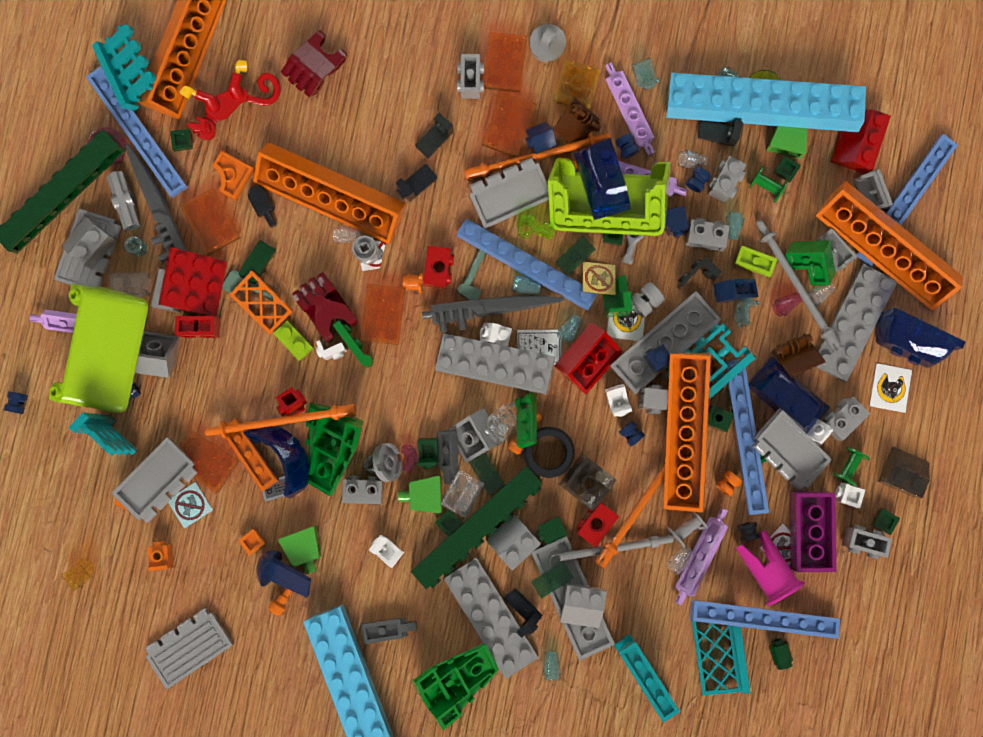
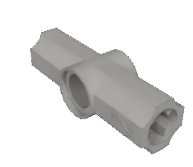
M115 171L109 173L107 179L112 192L111 201L119 214L123 229L133 230L138 228L141 224L135 208L137 205L136 199L129 189L124 172Z

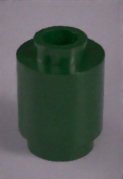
M782 638L772 640L769 650L774 665L777 666L778 670L792 667L793 657L788 641H783Z

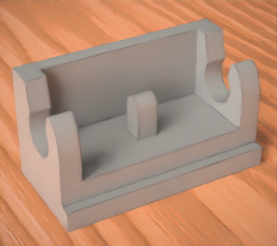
M880 169L864 174L854 180L857 190L881 210L893 205Z
M832 228L816 240H830L836 273L857 258V255Z

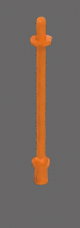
M589 133L587 139L553 147L537 154L531 153L490 165L483 162L479 166L464 169L467 181L479 177L486 178L490 172L509 168L515 164L520 165V162L531 157L535 161L586 146L595 149V144L610 140L611 135L605 133L593 137L592 133Z
M355 403L343 406L336 404L329 410L227 425L225 421H221L219 427L207 428L204 433L206 436L221 434L222 438H227L228 433L329 417L339 420L342 417L356 416L357 410Z
M665 464L612 541L603 545L604 549L594 561L599 566L604 559L600 565L601 568L605 569L611 558L617 555V546L665 478Z

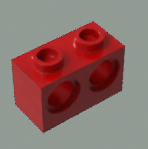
M175 316V336L181 338H220V319L215 316Z

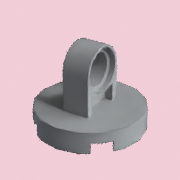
M543 24L537 27L532 32L529 40L532 55L544 63L560 59L566 49V36L564 32L552 24Z
M392 443L379 444L375 448L373 455L365 460L364 468L369 473L376 474L384 482L398 479L402 471V460L398 461L397 456L399 450Z

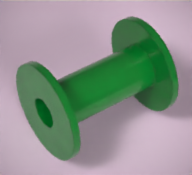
M761 166L748 188H751L754 183L776 195L773 200L775 203L789 181L786 180L783 185H780L761 174L764 168Z
M846 447L845 450L851 454L841 474L833 473L832 475L847 484L856 486L857 484L851 479L861 460L869 461L870 458L855 449Z

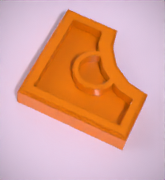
M222 150L212 164V167L220 175L221 185L219 192L237 201L253 174L254 167Z

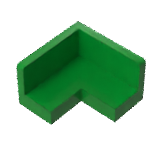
M830 240L794 241L791 243L786 252V257L792 269H808L811 285H830L836 274Z
M626 275L618 276L615 279V295L603 294L605 318L628 316L633 311L631 291H628Z

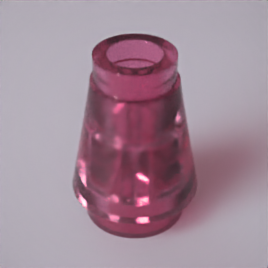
M795 292L794 294L776 299L775 303L772 304L773 311L779 317L787 316L802 302V298L799 293Z

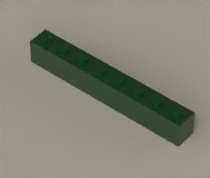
M105 130L97 132L88 144L80 148L79 153L74 158H70L60 171L52 175L51 180L40 186L38 192L33 197L28 198L19 210L11 214V218L6 223L0 225V243L7 251L18 254L126 151L112 134Z
M525 466L415 566L411 573L425 589L428 587L433 589L441 581L439 579L440 576L444 573L448 575L455 569L454 564L458 560L464 561L470 555L468 551L472 547L477 549L484 542L482 538L485 535L489 534L491 536L498 529L497 525L501 521L505 523L513 516L511 512L516 507L521 509L527 503L525 499L530 494L535 496L542 489L540 487L542 482Z

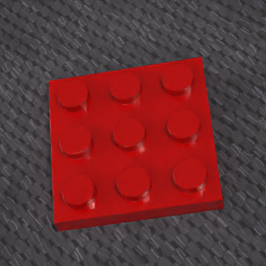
M171 247L169 249L158 305L217 317L227 261Z

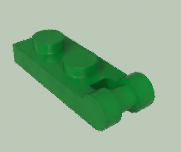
M337 321L333 324L359 362L365 367H371L373 365V358L363 353L361 350L363 345L358 338H352L350 335L352 330L347 323L342 324L340 321Z
M531 392L526 394L525 397L520 396L515 399L517 407V447L521 449L537 444L536 395Z

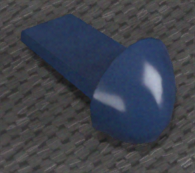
M270 550L259 557L256 573L261 586L264 587L271 581L306 598L309 596L311 578L281 562V552Z

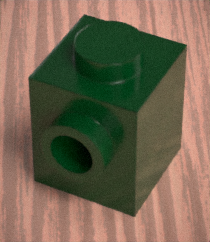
M713 405L709 406L708 426L721 432H728L734 414Z
M559 516L537 525L539 530L536 533L540 542L545 541L546 545L568 535Z

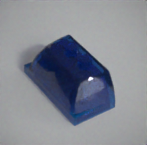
M611 138L599 141L580 152L574 153L593 219L596 220L630 210L631 205L626 183Z
M895 307L881 313L875 328L876 343L891 350L890 353L895 356L907 358V361L911 364H920L926 368L933 367L944 361L953 351L963 349L966 341Z
M770 357L748 382L749 389L775 412L778 409H782L806 434L815 425L816 421L820 420L831 408L795 376L790 377L781 364L773 357Z

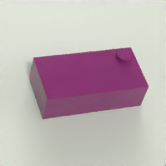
M790 491V565L792 570L796 572H837L836 493L830 491Z

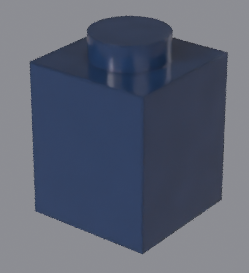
M547 122L526 130V144L536 154L557 145L553 130Z
M664 344L644 355L653 372L670 363V354Z

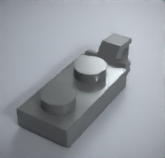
M457 430L438 431L439 469L443 471L444 484L458 483Z
M401 617L361 624L364 644L402 639L408 636V631L417 630L416 621L406 622V618Z

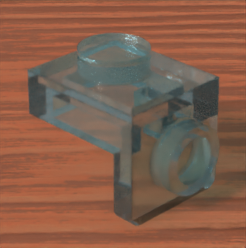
M651 58L631 65L638 87L647 90L655 87V83L660 82L659 77L655 75Z
M745 298L736 305L735 321L736 323L738 322V327H746L751 324L749 307L760 305V301H754V298Z

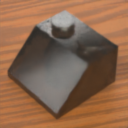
M892 447L878 482L911 497L923 498L930 481L929 462L896 447Z
M581 454L559 485L593 511L616 482V479L587 456Z

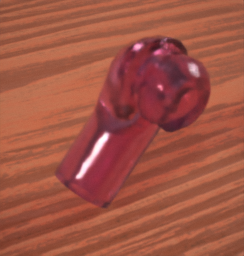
M405 444L401 447V452L407 461L402 470L411 474L418 456L412 445Z

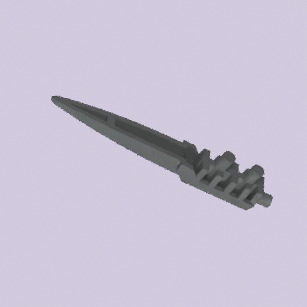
M126 143L124 145L152 216L158 223L155 228L159 235L151 238V242L153 245L163 242L167 251L158 256L162 263L167 261L171 247L185 251L188 250L155 182L134 150Z
M506 296L431 305V311L422 312L423 319L432 318L433 325L439 323L440 332L444 333L448 331L447 322L454 323V321H458L459 330L467 329L466 320H473L474 315L476 317H485L559 303L565 301V299L552 296Z

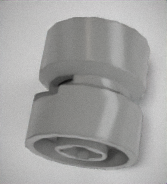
M363 235L354 240L352 251L361 263L370 265L378 260L380 249L373 238Z
M650 282L640 289L641 293L636 292L631 297L632 308L642 318H645L653 311L652 307L656 308L665 301L662 293Z

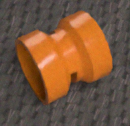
M727 470L724 473V478L719 480L715 486L731 497L734 494V489L739 487L743 481Z

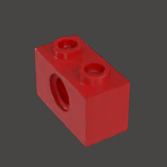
M428 246L423 280L424 286L447 289V284H451L452 273H449V267L454 264V254H451V248ZM440 263L445 266L441 272L434 270L436 264Z
M601 502L593 503L587 511L590 513L587 518H582L576 525L578 529L576 533L595 548L619 518L617 514ZM594 518H599L601 521L600 527L592 528L591 521Z

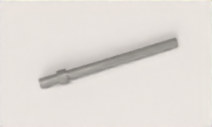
M673 535L649 536L648 539L619 543L617 551L648 546L651 548L659 547L660 544L674 542ZM604 547L559 553L560 561L600 555Z

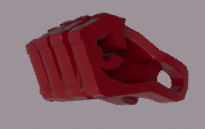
M321 30L317 31L310 39L289 56L281 70L285 77L290 76L288 81L293 85L296 84L295 87L299 91L305 90L304 93L308 97L316 95L322 89L323 79L335 73L344 64L348 56L343 49H339L334 54L323 52L321 46L325 42L326 34Z
M322 272L317 276L318 280L315 277L311 278L308 281L309 286L306 283L302 284L299 287L301 292L296 290L292 293V296L302 311L307 313L324 340L330 343L334 339L333 333L330 330L331 321L334 318L344 319L350 326H355L358 322L334 285Z

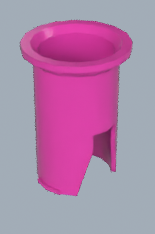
M767 530L759 533V538L764 553L770 562L762 565L760 560L743 544L737 546L735 550L738 551L767 596L766 605L770 606L791 595L806 583L804 580L801 581L796 578L768 535Z

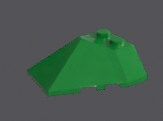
M310 403L308 413L329 410L331 407ZM354 416L342 417L339 420L329 417L306 421V427H309V439H306V445H309V457H306L305 482L328 496L333 495L358 446L364 421Z
M483 643L426 669L411 682L441 729L445 730L463 714L461 710L468 702L472 703L475 698L473 696L480 687L483 689L499 669L487 645Z

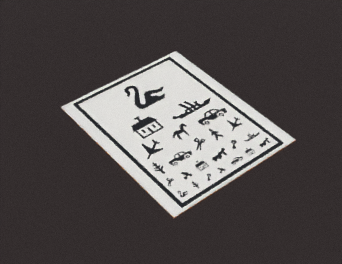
M517 330L518 349L555 356L554 365L561 358V330Z

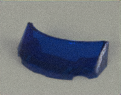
M278 426L251 429L244 432V435L249 437L254 444L263 442L266 446H270L279 457L285 474V489L283 493L285 497L292 498L307 488L310 468L308 456L300 441L293 434Z

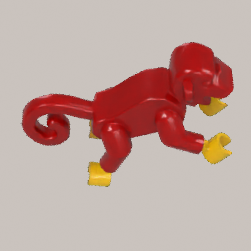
M238 60L235 64V73H232L227 91L214 96L198 89L195 91L189 86H184L180 94L188 99L194 95L195 99L205 103L206 117L204 118L195 116L199 123L189 122L186 126L192 129L194 134L198 133V138L211 140L216 133V123L227 119L241 103L251 102L261 106H269L275 103L281 93L278 79L271 73H263L258 77V87L264 93L269 91V88L264 84L265 80H269L273 84L274 92L271 97L259 98L248 95V92L240 86L242 79L240 72L246 73L247 61Z

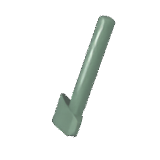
M480 249L464 283L460 284L457 289L458 293L468 300L478 299L482 291L471 286L486 254Z
M233 270L223 282L222 289L231 293L244 278L239 275L238 271ZM249 281V287H259V285ZM263 290V296L273 301V296L267 290Z

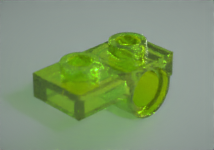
M521 214L517 226L519 237L529 239L536 233L550 241L553 240L556 230L553 229L552 225L545 222L541 224L536 221L535 217ZM523 225H528L531 231L524 233L520 228Z

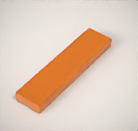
M234 418L227 425L239 424L240 422L237 418ZM245 430L228 433L226 440L261 492H264L279 481Z

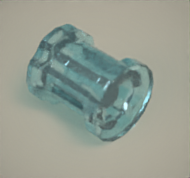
M131 236L125 241V249L138 257L146 254L148 246L143 240Z

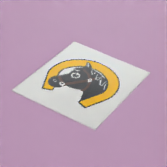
M634 309L628 316L609 317L607 334L611 338L639 341L643 337L645 318L639 316Z
M876 363L870 406L905 413L912 370Z

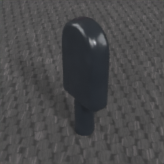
M260 185L252 186L248 190V199L257 216H264L270 228L276 226L277 224L271 214L275 207L266 190Z

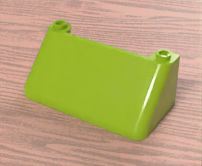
M556 158L548 178L551 226L558 231L647 236L662 234L666 224L671 162L655 163L652 166L651 175L576 172V167L572 160Z
M72 283L69 298L72 304L78 306L64 380L63 383L56 382L51 386L49 399L59 403L122 413L127 409L148 312V304L143 298L115 289Z

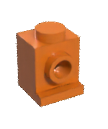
M158 541L153 542V546L147 547L148 571L174 567L172 544ZM157 552L161 555L160 559H157Z

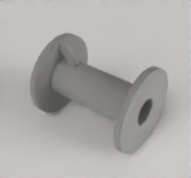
M690 511L693 516L676 531H673L670 527L667 528L683 548L686 546L682 540L695 529L703 530L708 528L696 512Z

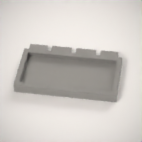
M532 157L519 163L521 171H519L515 164L502 170L505 177L503 179L498 172L485 178L487 186H484L482 180L469 185L472 191L469 196L484 229L549 200L548 184L539 163L535 164Z
M79 208L70 235L82 220L88 217L113 238L118 239L122 226L117 225L116 220ZM114 242L105 255L112 256L116 242ZM64 249L54 280L68 285L73 283L101 287L104 278L98 276V274L106 273L110 260L104 258V255L96 266L90 269L83 266Z
M778 409L754 437L756 441L752 445L762 456L764 455V458L786 480H789V483L797 491L802 490L804 487L808 488L832 460L782 409Z
M167 437L112 494L138 521L143 519L146 523H149L158 514L154 507L162 510L172 499L167 493L169 492L175 496L186 485L181 479L183 478L189 482L198 473L194 468L196 463L170 437Z
M207 608L193 615L196 623L190 617L177 626L179 633L176 629H172L160 637L162 643L157 639L146 647V651L149 654L146 658L166 690L234 645L215 613H209Z

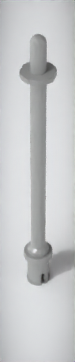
M758 220L756 225L764 237L760 240L761 243L767 242L822 330L821 338L825 339L832 353L843 348L844 346L834 333L836 332L835 329L828 327L773 237L776 235V232L770 233L764 222Z

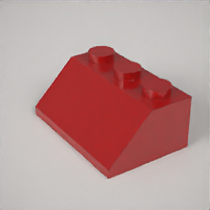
M865 109L864 123L859 132L840 131L830 162L863 174H867L874 169L891 115L873 109Z
M590 323L554 367L579 390L587 394L623 351L606 331Z

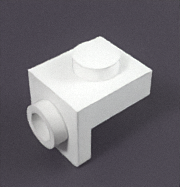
M483 323L480 329V341L508 346L512 328L495 323Z
M316 341L318 345L315 347L317 354L325 360L331 358L333 360L339 359L347 351L342 342L325 349L322 341Z
M624 384L605 389L609 408L614 417L625 416L627 413L632 412Z
M817 419L806 434L820 447L830 436L833 429Z
M840 483V486L835 491L836 502L860 509L865 490L847 483Z
M383 535L376 538L369 549L371 553L376 554L391 568L404 554L396 544Z

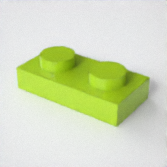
M741 246L734 265L770 278L777 258Z
M286 321L273 333L298 361L304 359L314 349L289 321Z

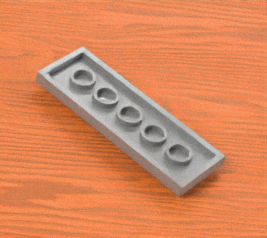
M865 264L860 266L830 325L832 329H835L836 332L834 333L844 347L832 353L829 345L823 339L817 351L826 363L818 365L816 368L843 382H847L897 284L894 279Z
M695 291L613 362L610 367L635 395L670 365L669 363L653 372L644 355L663 344L669 354L684 353L722 319Z
M443 333L435 371L547 395L555 356Z
M567 536L537 548L532 552L560 618L565 584L572 583L589 586L577 559L560 561L559 553L573 551ZM603 617L599 628L563 623L579 661L615 645Z
M477 557L443 578L482 642L487 645L505 679L539 658L527 637L523 636L521 638L516 633L520 628L519 624Z

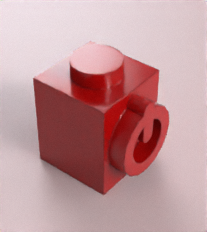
M291 387L276 396L278 404L276 409L282 417L297 415L305 411L304 405L307 404V401L298 389L295 391Z

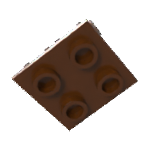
M574 97L552 130L568 143L587 139L588 134L592 131L598 132L601 129L600 119Z
M803 334L797 340L793 338L792 342L788 340L784 344L777 345L772 351L789 377L826 363L811 343L813 339L810 334Z

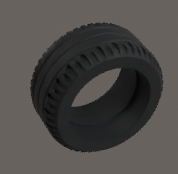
M556 427L537 429V440L543 436L558 438L565 447V457L563 462L555 468H542L533 458L532 450L534 445L523 449L526 465L533 473L545 478H554L564 474L571 467L575 456V449L571 438L563 430Z

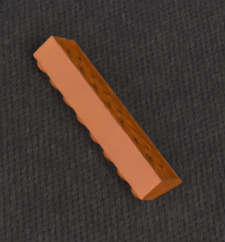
M177 0L149 72H153L156 75V81L152 85L153 89L151 91L146 90L140 96L141 100L138 103L159 113L180 119L188 99L180 94V91L184 86L193 87L227 0Z
M270 142L258 152L253 179L254 184L260 185L271 192L390 244L402 219L406 203Z
M846 180L830 195L817 212L816 217L832 228L838 235L930 310H935L962 288V275Z
M670 353L663 509L703 512L712 353Z

